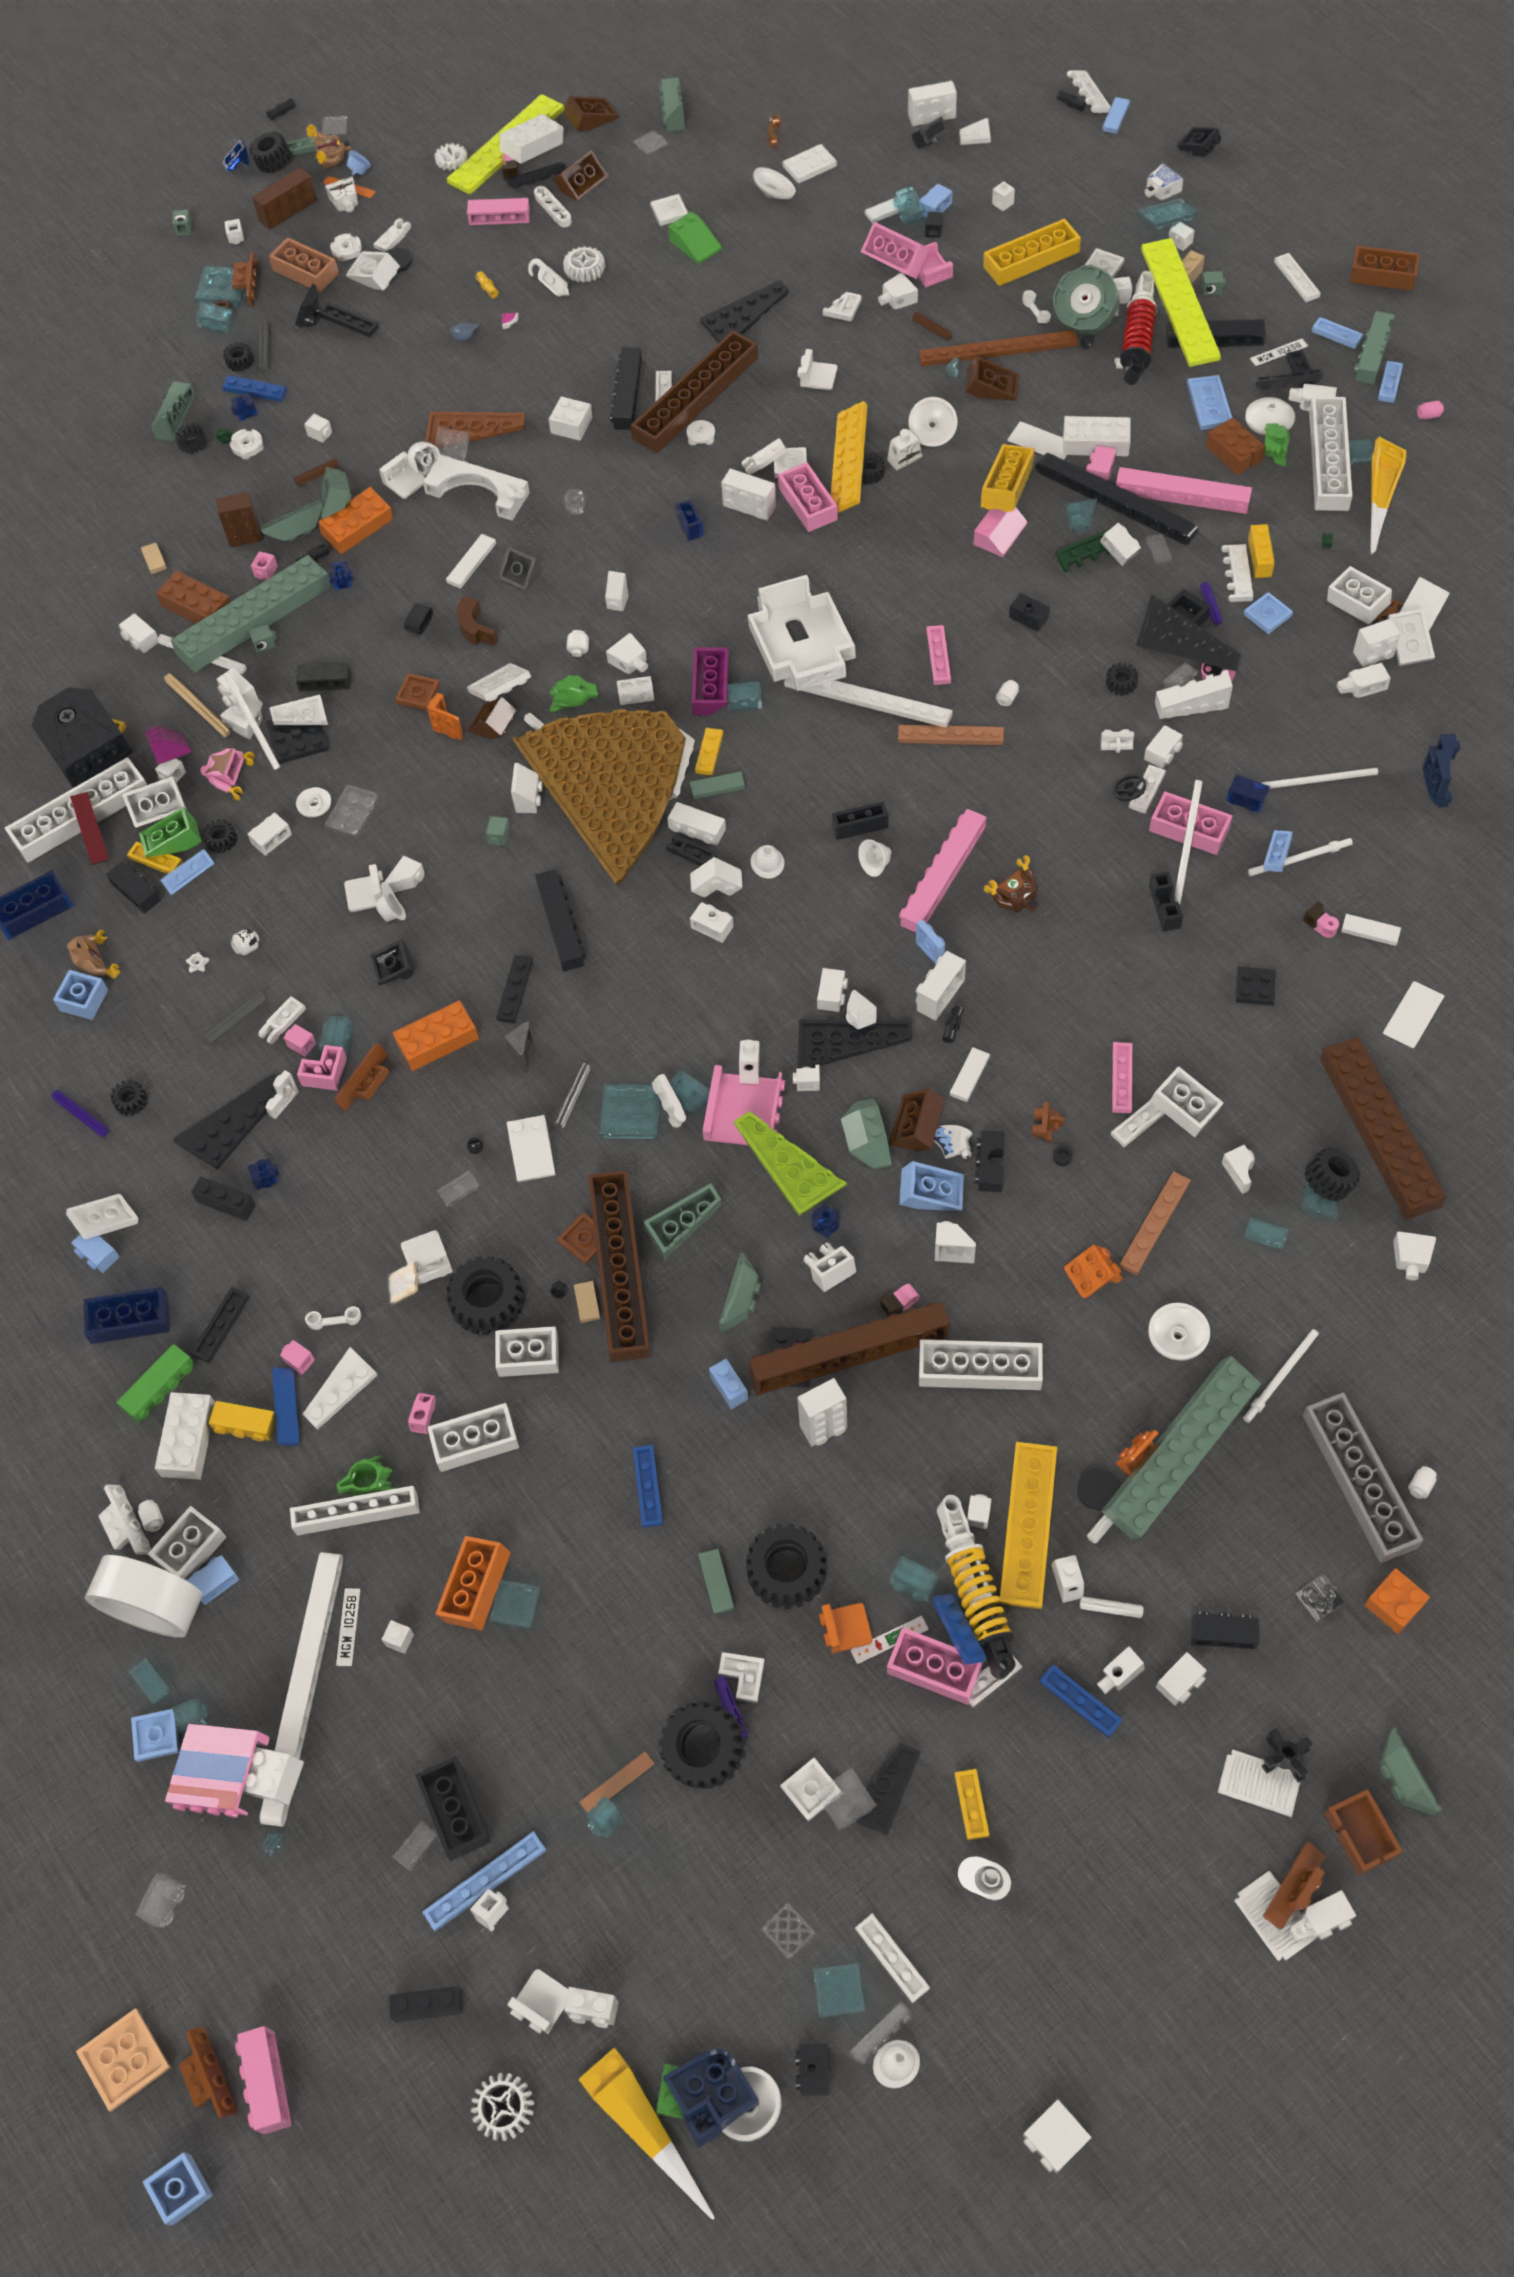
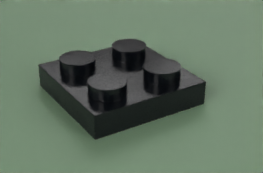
M1238 967L1235 1002L1273 1006L1275 1001L1276 970Z

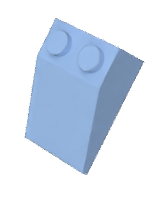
M912 1161L902 1168L900 1205L915 1209L962 1211L964 1174Z

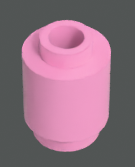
M1439 400L1422 403L1417 408L1418 417L1423 420L1440 417L1444 412V406Z

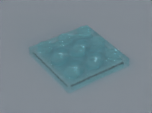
M1176 199L1138 209L1137 216L1155 228H1163L1166 224L1174 225L1181 220H1192L1193 217L1198 216V209L1182 199Z
M205 266L194 300L198 304L214 305L215 301H228L231 303V306H240L245 289H233V268Z
M604 1084L600 1138L657 1139L660 1098L654 1092L653 1085Z

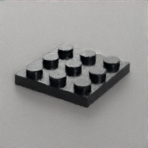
M272 719L266 721L279 764L329 750L322 725H274Z

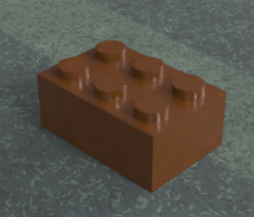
M249 492L216 498L218 514L230 547L262 541L260 524Z

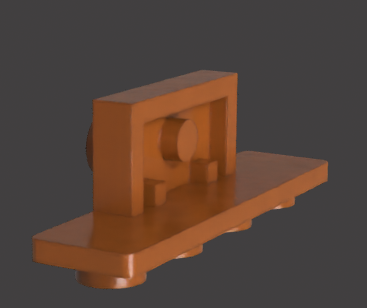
M250 252L249 262L234 263L232 277L233 289H247L246 297L249 306H253V300H255V278L258 277L256 267L259 266L258 258H255L254 252Z
M379 1043L373 1045L335 1096L334 1101L343 1111L348 1110L356 1097L369 1100L390 1072L386 1067L380 1066L388 1054Z
M1309 1842L1305 1843L1263 1913V1917L1279 1930L1284 1928L1293 1911L1304 1910L1309 1906L1313 1891H1316L1323 1882L1321 1878L1325 1872L1319 1867L1325 1859V1855Z
M205 2028L189 2029L186 2035L193 2054L181 2062L179 2068L195 2108L202 2107L212 2099L219 2118L236 2114L237 2109Z

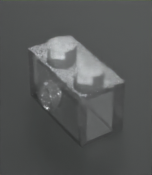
M156 1873L135 1916L155 1927H166L174 1917L173 1911L176 1905L181 1902L185 1895L184 1889L186 1884L165 1873Z

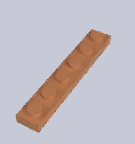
M899 725L898 743L1003 745L1004 727L947 726L945 728L937 725Z
M1174 1171L1172 1172L1123 1257L1120 1268L1136 1276L1138 1275L1188 1188L1190 1179Z

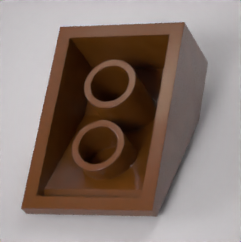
M569 96L563 111L578 131L592 130L619 118L615 109L603 97Z
M976 356L967 370L965 393L982 399L1016 400L1019 373Z

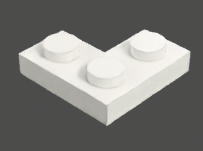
M286 1070L276 1077L273 1085L277 1094L265 1106L269 1116L274 1119L279 1116L299 1092L291 1073Z
M722 1652L718 1674L720 1676L739 1678L736 1700L758 1703L765 1660Z

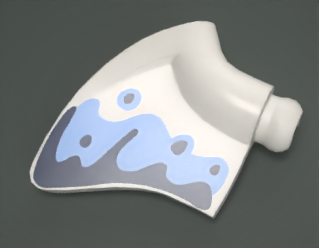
M957 1125L938 1126L933 1141L942 1149L945 1159L957 1155H962L964 1159H967V1156L969 1158L972 1156L969 1138L972 1135L970 1130Z

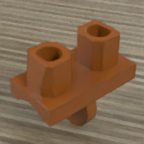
M1044 1102L1043 1107L1034 1109V1119L1042 1121V1124L1033 1125L1032 1127L1034 1137H1044L1046 1142H1052L1053 1131H1058V1127L1063 1126L1065 1122L1064 1118L1059 1116V1112H1054L1050 1108L1049 1102Z

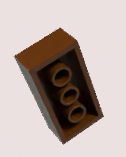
M301 167L252 196L258 220L268 230L273 229L317 201L312 178Z

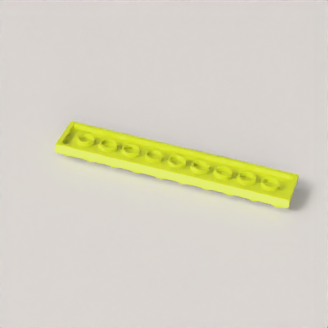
M541 94L463 163L461 167L447 177V183L469 195L472 194L504 165V153L500 151L501 133L542 114L554 120L564 111V105Z
M1169 238L1142 244V253L1188 366L1192 367L1219 361L1221 358L1220 352L1173 239Z

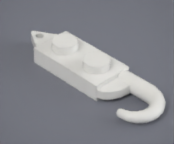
M533 259L529 263L528 271L531 276H533V266L538 265L540 267L538 280L556 296H569L568 283L540 259Z

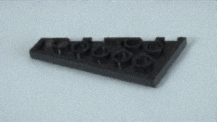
M799 1019L797 1069L803 1067L814 1068L815 1065L821 1066L911 1041L912 1021L876 1020V1023L857 1030L847 1020Z
M273 1073L173 1139L174 1143L218 1170L267 1113L265 1108L267 1102L277 1094L273 1085L277 1075Z

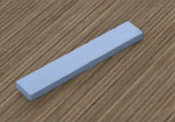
M533 1831L422 1911L433 1930L437 1931L477 1902L488 1889L492 1891L547 1850Z

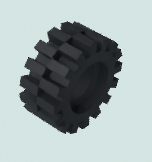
M235 342V345L231 343L230 347L227 346L226 350L224 349L223 357L229 370L235 371L236 369L239 372L241 369L245 371L244 368L249 369V366L253 365L254 358L250 347L246 343L244 345L243 342H240V344Z
M187 423V426L182 425V429L178 428V432L175 433L179 449L182 452L185 451L186 454L188 452L193 454L194 451L199 453L198 450L202 451L207 443L203 428L198 424L195 426L194 423L191 425ZM190 437H196L193 440H186Z
M870 453V456L864 454L862 482L864 481L866 485L867 482H870V485H873L872 482L876 484L878 480L881 481L884 478V460L881 457L878 458L877 454L873 456V453ZM866 468H874V470H870V471H869V470H865V469H866Z
M1120 662L1117 666L1114 664L1112 668L1108 669L1106 685L1111 693L1115 691L1114 695H1118V693H1121L1120 696H1124V693L1129 695L1130 692L1133 693L1134 689H1136L1138 671H1136L1135 667L1132 668L1131 664L1126 666L1127 663L1121 665ZM1125 677L1128 681L1121 682L1115 678Z
M217 819V822L211 821V825L207 823V828H203L202 836L208 849L212 852L216 851V853H220V850H222V853H225V849L229 851L231 850L230 846H235L234 842H237V835L229 821L226 822L223 819L221 822L220 819ZM219 833H226L221 839H213Z
M131 1079L127 1080V1083L124 1080L121 1081L122 1085L117 1083V1089L113 1088V1093L110 1094L111 1102L115 1109L121 1115L123 1113L124 1116H128V1113L134 1116V1112L139 1114V1109L144 1110V1105L148 1103L146 1101L148 1096L142 1085L135 1080L132 1082ZM127 1094H136L132 1101H122Z

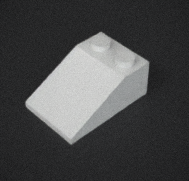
M362 251L346 276L374 290H384L388 287L390 280L396 275L400 266L389 253Z
M545 1115L507 1122L517 1181L523 1182L556 1175Z

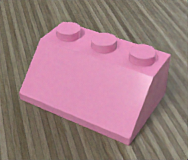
M1016 507L1014 512H1003L998 509L989 510L974 531V545L1003 557L1027 525V521Z

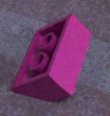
M162 726L150 727L145 732L158 764L192 752L185 736Z

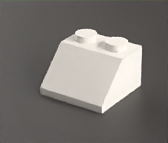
M515 763L511 788L516 813H537L538 806H541L539 792L543 790V783L539 780L537 773L519 763Z
M948 1221L937 1223L935 1261L974 1263L976 1243L958 1224Z

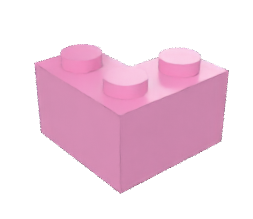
M324 1045L320 1061L302 1059L297 1073L301 1085L338 1091L347 1061L343 1047Z

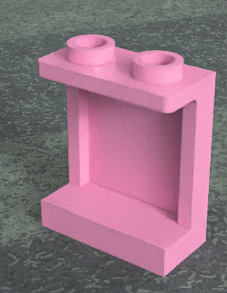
M937 242L925 245L930 251L918 275L924 287L952 278L953 264L951 261L945 262L938 252Z

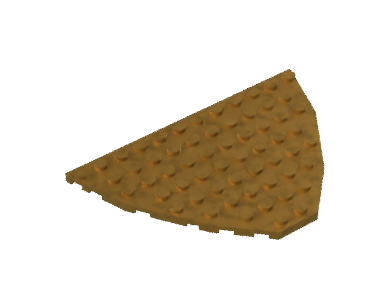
M619 709L613 710L611 713L598 712L579 715L577 718H560L543 725L541 729L533 732L532 730L528 731L526 735L519 738L517 736L512 738L568 819L618 886L626 879L628 872L654 837L677 782L686 737L666 711H659L658 713L648 710H636L635 712Z

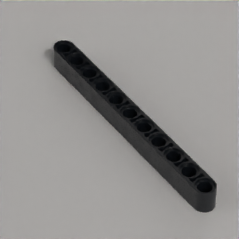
M1045 453L1035 465V469L1039 474L1181 544L1188 545L1199 531L1194 523L1051 453Z

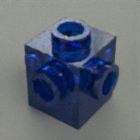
M248 392L231 399V411L234 416H238L240 421L258 414L255 403Z
M348 562L331 563L329 581L333 583L335 590L351 588V580H354L353 571L349 569Z
M270 1158L259 1160L257 1163L248 1166L252 1182L257 1190L270 1188L274 1184L279 1183L277 1175H280L277 1164H272Z
M826 1204L821 1208H817L812 1214L813 1229L827 1239L840 1227L838 1211L833 1207H828Z

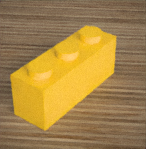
M1268 524L1251 525L1248 542L1254 577H1272L1275 562Z
M216 1401L209 1425L218 1434L231 1433L238 1438L247 1436L259 1442L264 1440L271 1441L276 1426V1416L273 1411Z

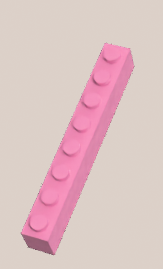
M1122 467L1119 468L1116 486L1141 498L1247 514L1252 487Z
M969 809L959 816L957 826L951 829L949 839L943 842L941 852L935 855L931 868L928 867L924 874L923 881L920 880L918 882L915 894L910 895L906 908H902L899 914L902 927L916 932L917 922L923 919L927 924L986 828V816Z

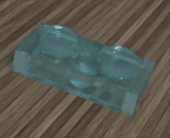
M1250 1217L1244 1238L1283 1249L1289 1229Z
M146 1658L129 1671L130 1675L154 1705L172 1692Z

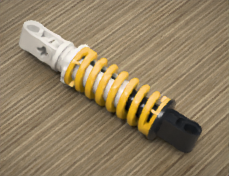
M948 1495L937 1507L942 1531L947 1540L945 1544L950 1550L945 1559L951 1568L952 1576L955 1577L954 1583L959 1588L958 1595L962 1598V1607L966 1609L965 1616L970 1620L969 1625L986 1655L990 1672L996 1679H1004L1015 1668V1660L1008 1643L1014 1639V1635L1009 1626L1006 1625L1008 1622L1007 1618H996L1004 1612V1609L1001 1606L993 1607L1000 1602L999 1596H992L997 1590L996 1586L988 1585L992 1582L993 1577L989 1574L985 1575L989 1570V1566L981 1564L986 1558L983 1545L975 1544L974 1534L970 1532L960 1500L954 1495ZM999 1663L1003 1664L1006 1670L1001 1668Z

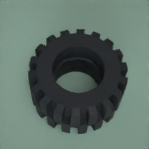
M270 131L269 133L266 132L259 135L251 143L249 149L258 169L262 172L265 171V173L280 170L291 159V151L282 134L278 132L273 133V131Z
M1330 1147L1329 1149L1324 1148L1322 1151L1320 1150L1305 1170L1306 1182H1309V1187L1316 1194L1321 1195L1320 1197L1327 1198L1329 1201H1333V1199L1335 1201L1343 1200L1360 1181V1170H1358V1165L1354 1163V1159L1350 1158L1347 1153Z

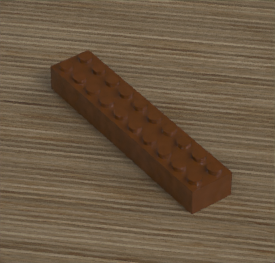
M732 330L631 424L632 439L651 451L658 453L758 359L757 343Z
M1356 1037L1323 1048L1320 1061L1405 1220L1442 1208L1446 1195L1360 1038Z
M627 1170L588 1174L610 1362L650 1358Z
M932 1302L924 1308H912L900 1315L892 1314L887 1319L880 1321L875 1319L866 1325H855L843 1332L834 1331L829 1336L823 1338L818 1336L806 1343H794L786 1349L777 1348L769 1354H757L752 1359H749V1376L756 1396L918 1348L920 1347V1340H945L948 1336L950 1322L943 1303L936 1304Z

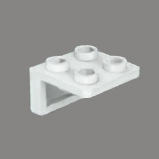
M806 349L805 355L801 357L802 367L798 368L800 386L831 390L837 372V365L813 362V350Z
M404 451L379 469L383 484L403 499L422 487L425 480L423 475L417 474L410 468L407 462L408 454Z
M376 864L369 865L370 876L348 880L344 883L350 912L376 907L377 900L382 895L381 881H384L382 871H378Z
M434 1230L401 1243L408 1266L416 1264L414 1279L416 1281L417 1277V1285L427 1283L430 1280L453 1272L438 1231Z
M537 1969L533 1972L517 1999L512 1997L509 2001L508 2006L512 2009L510 2014L522 2021L523 2017L530 2021L529 2027L540 2034L543 2030L549 2034L565 2009L569 1989Z

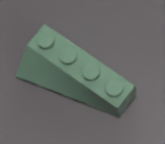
M679 77L661 79L662 86H659L661 105H664L661 106L662 115H665L663 116V124L667 125V131L685 130Z
M173 381L160 410L157 412V417L151 425V430L156 439L174 442L175 433L181 427L195 397L191 384Z
M326 467L322 480L323 511L321 518H326L344 509L346 503L349 504L351 494L345 472Z

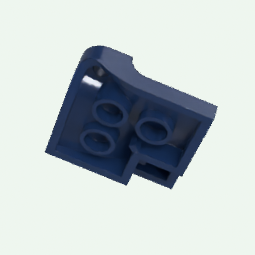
M1441 734L1437 746H1429L1422 767L1429 797L1438 807H1448L1449 803L1452 802V794L1448 792L1451 780L1450 761L1455 759L1457 752L1460 751V742L1457 741L1455 734Z
M723 2049L707 2051L663 2076V2080L698 2148L717 2138L732 2122L759 2105L757 2096L732 2055Z

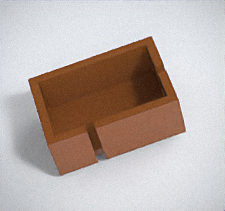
M1232 417L1208 432L1205 447L1235 474L1240 475L1248 470L1250 466L1253 467L1263 461L1266 446L1246 428L1242 429L1243 426Z
M1368 1789L1329 1807L1324 1813L1333 1831H1339L1337 1838L1358 1876L1399 1857L1403 1853Z

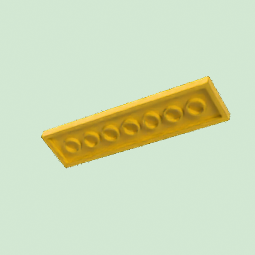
M865 401L841 411L837 416L831 498L837 505L838 513L860 503L868 406Z
M1016 1442L999 1604L1042 1609L1057 1447Z

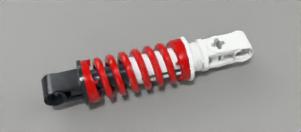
M1144 271L1136 284L1134 296L1127 305L1120 363L1125 368L1124 380L1130 385H1135L1138 382L1143 370L1148 368L1151 362V345L1157 305L1153 297L1154 280L1149 271Z

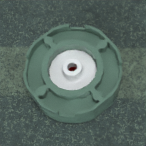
M1082 265L1080 268L1068 271L1061 278L1054 292L1053 305L1060 322L1066 329L1073 330L1080 335H1092L1102 331L1112 322L1119 308L1120 298L1116 284L1107 271L1093 265Z

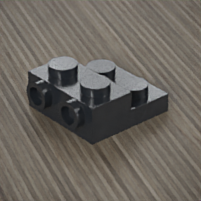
M1192 127L1177 144L1178 150L1192 151L1193 156L1206 157L1208 153L1213 152L1214 146L1221 142L1219 128Z

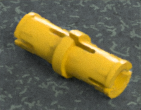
M482 271L478 272L475 278L481 284V288L487 291L491 298H496L499 291L494 287L491 279H488Z

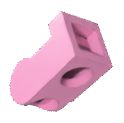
M418 1393L408 1420L411 1432L429 1433L427 1427L430 1426L432 1413L435 1409V1395Z

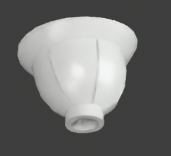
M871 839L864 840L859 846V860L862 868L872 877L879 876L890 861V848Z
M764 845L753 853L751 867L762 878H774L782 872L784 858L780 851L772 845Z
M894 2040L886 2043L879 2049L874 2058L873 2071L876 2079L882 2085L889 2088H900L909 2084L918 2073L920 2066L919 2054L916 2048L907 2041Z

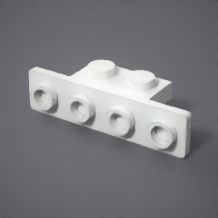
M106 1485L104 1489L111 1504L99 1515V1518L114 1550L122 1549L130 1541L135 1554L148 1555L152 1549L144 1535L141 1524L133 1512L132 1506L128 1502L125 1491L120 1485Z

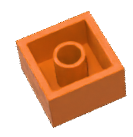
M1395 1568L1368 1598L1364 1606L1399 1634L1423 1608L1430 1596Z

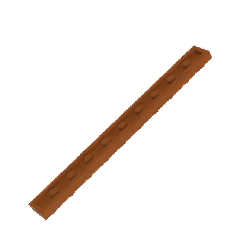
M1070 330L919 350V359L922 367L974 360L976 356L990 358L1078 346V338L1076 332Z

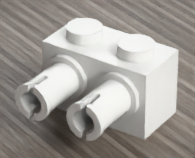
M825 1243L828 1248L824 1244L820 1247V1252L825 1257L819 1260L812 1252L809 1253L812 1258L808 1255L804 1257V1262L811 1268L813 1281L823 1292L856 1273L854 1257L843 1246L835 1250L830 1243Z

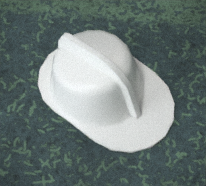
M383 881L381 883L382 895L376 903L377 911L387 922L397 918L405 920L406 914L403 906L397 900L390 886Z
M974 1856L968 1857L959 1866V1881L969 1891L991 1900L1002 1899L1010 1891V1876L998 1863Z

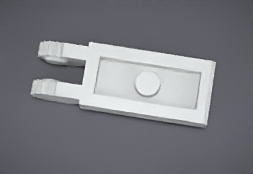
M398 218L394 225L374 243V248L384 253L392 249L405 237V234L411 228V223H404L403 219Z
M778 438L752 457L744 459L742 466L746 468L745 470L749 475L753 474L787 453V449L780 438Z
M290 996L266 1021L267 1023L262 1029L259 1030V1036L264 1038L269 1034L267 1042L270 1044L274 1043L280 1034L306 1010L305 1005Z
M661 1074L652 1082L653 1090L658 1094L663 1109L667 1111L669 1115L668 1120L672 1127L679 1128L685 1122L686 1116L665 1074Z

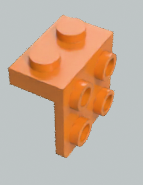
M437 693L430 700L427 707L432 729L438 733H444L453 739L462 740L463 733L459 718L447 712L444 695Z
M1093 1244L1064 1267L1065 1272L1082 1298H1088L1109 1281L1118 1284L1123 1280L1120 1275L1121 1269L1116 1263L1111 1261L1109 1258L1111 1254L1105 1247Z
M1147 1430L1143 1434L1139 1433L1131 1441L1133 1445L1129 1449L1125 1448L1118 1455L1120 1459L1116 1462V1465L1128 1477L1153 1447L1154 1443L1152 1440L1158 1434L1156 1430L1150 1432Z
M862 1603L832 1610L830 1604L821 1606L822 1613H819L821 1626L826 1628L827 1633L823 1634L826 1647L830 1646L832 1654L867 1646L872 1643V1635Z

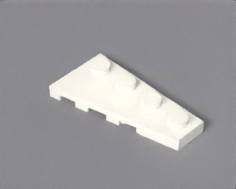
M350 1347L304 1411V1417L318 1430L378 1376L377 1373Z

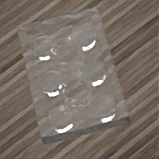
M347 784L324 825L325 829L357 839L380 799L379 794Z

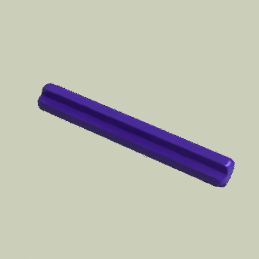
M55 1090L52 1093L51 1097L54 1101L98 1135L105 1137L109 1133L105 1125L62 1092Z

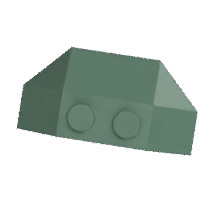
M320 499L263 524L260 526L261 531L266 535L283 541H293L302 533L308 534L316 527L323 507Z
M874 1098L855 1102L841 1118L849 1153L873 1170L892 1166L887 1136L878 1104Z
M741 1252L719 1321L720 1331L723 1332L749 1318L750 1312H754L755 1295H759L761 1289L758 1274L746 1255Z
M1396 1728L1392 1729L1387 1735L1380 1761V1771L1386 1780L1389 1779L1392 1785V1793L1397 1800L1401 1801L1402 1805L1432 1816L1437 1815L1442 1810L1399 1735Z

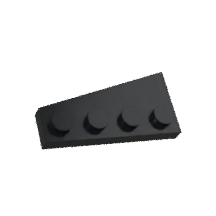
M900 1743L882 1770L871 1782L866 1792L860 1797L855 1807L849 1812L847 1818L888 1836L921 1751Z

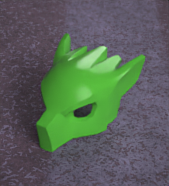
M1278 423L1266 424L1264 444L1266 448L1264 455L1272 456L1274 463L1286 467L1285 455L1290 441L1289 432L1285 426H1279Z
M568 675L561 681L556 682V687H552L553 691H550V695L553 696L550 712H556L565 708L581 707L589 699L597 698L596 684L588 683L577 675Z
M382 1456L363 1459L356 1462L351 1467L348 1475L336 1483L337 1492L339 1495L350 1493L353 1496L392 1490L394 1488L389 1487L391 1482L386 1480L393 1471L388 1467L384 1468L381 1463H378Z

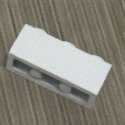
M676 802L668 816L669 829L686 834L691 838L703 840L707 844L718 845L726 830L724 818Z

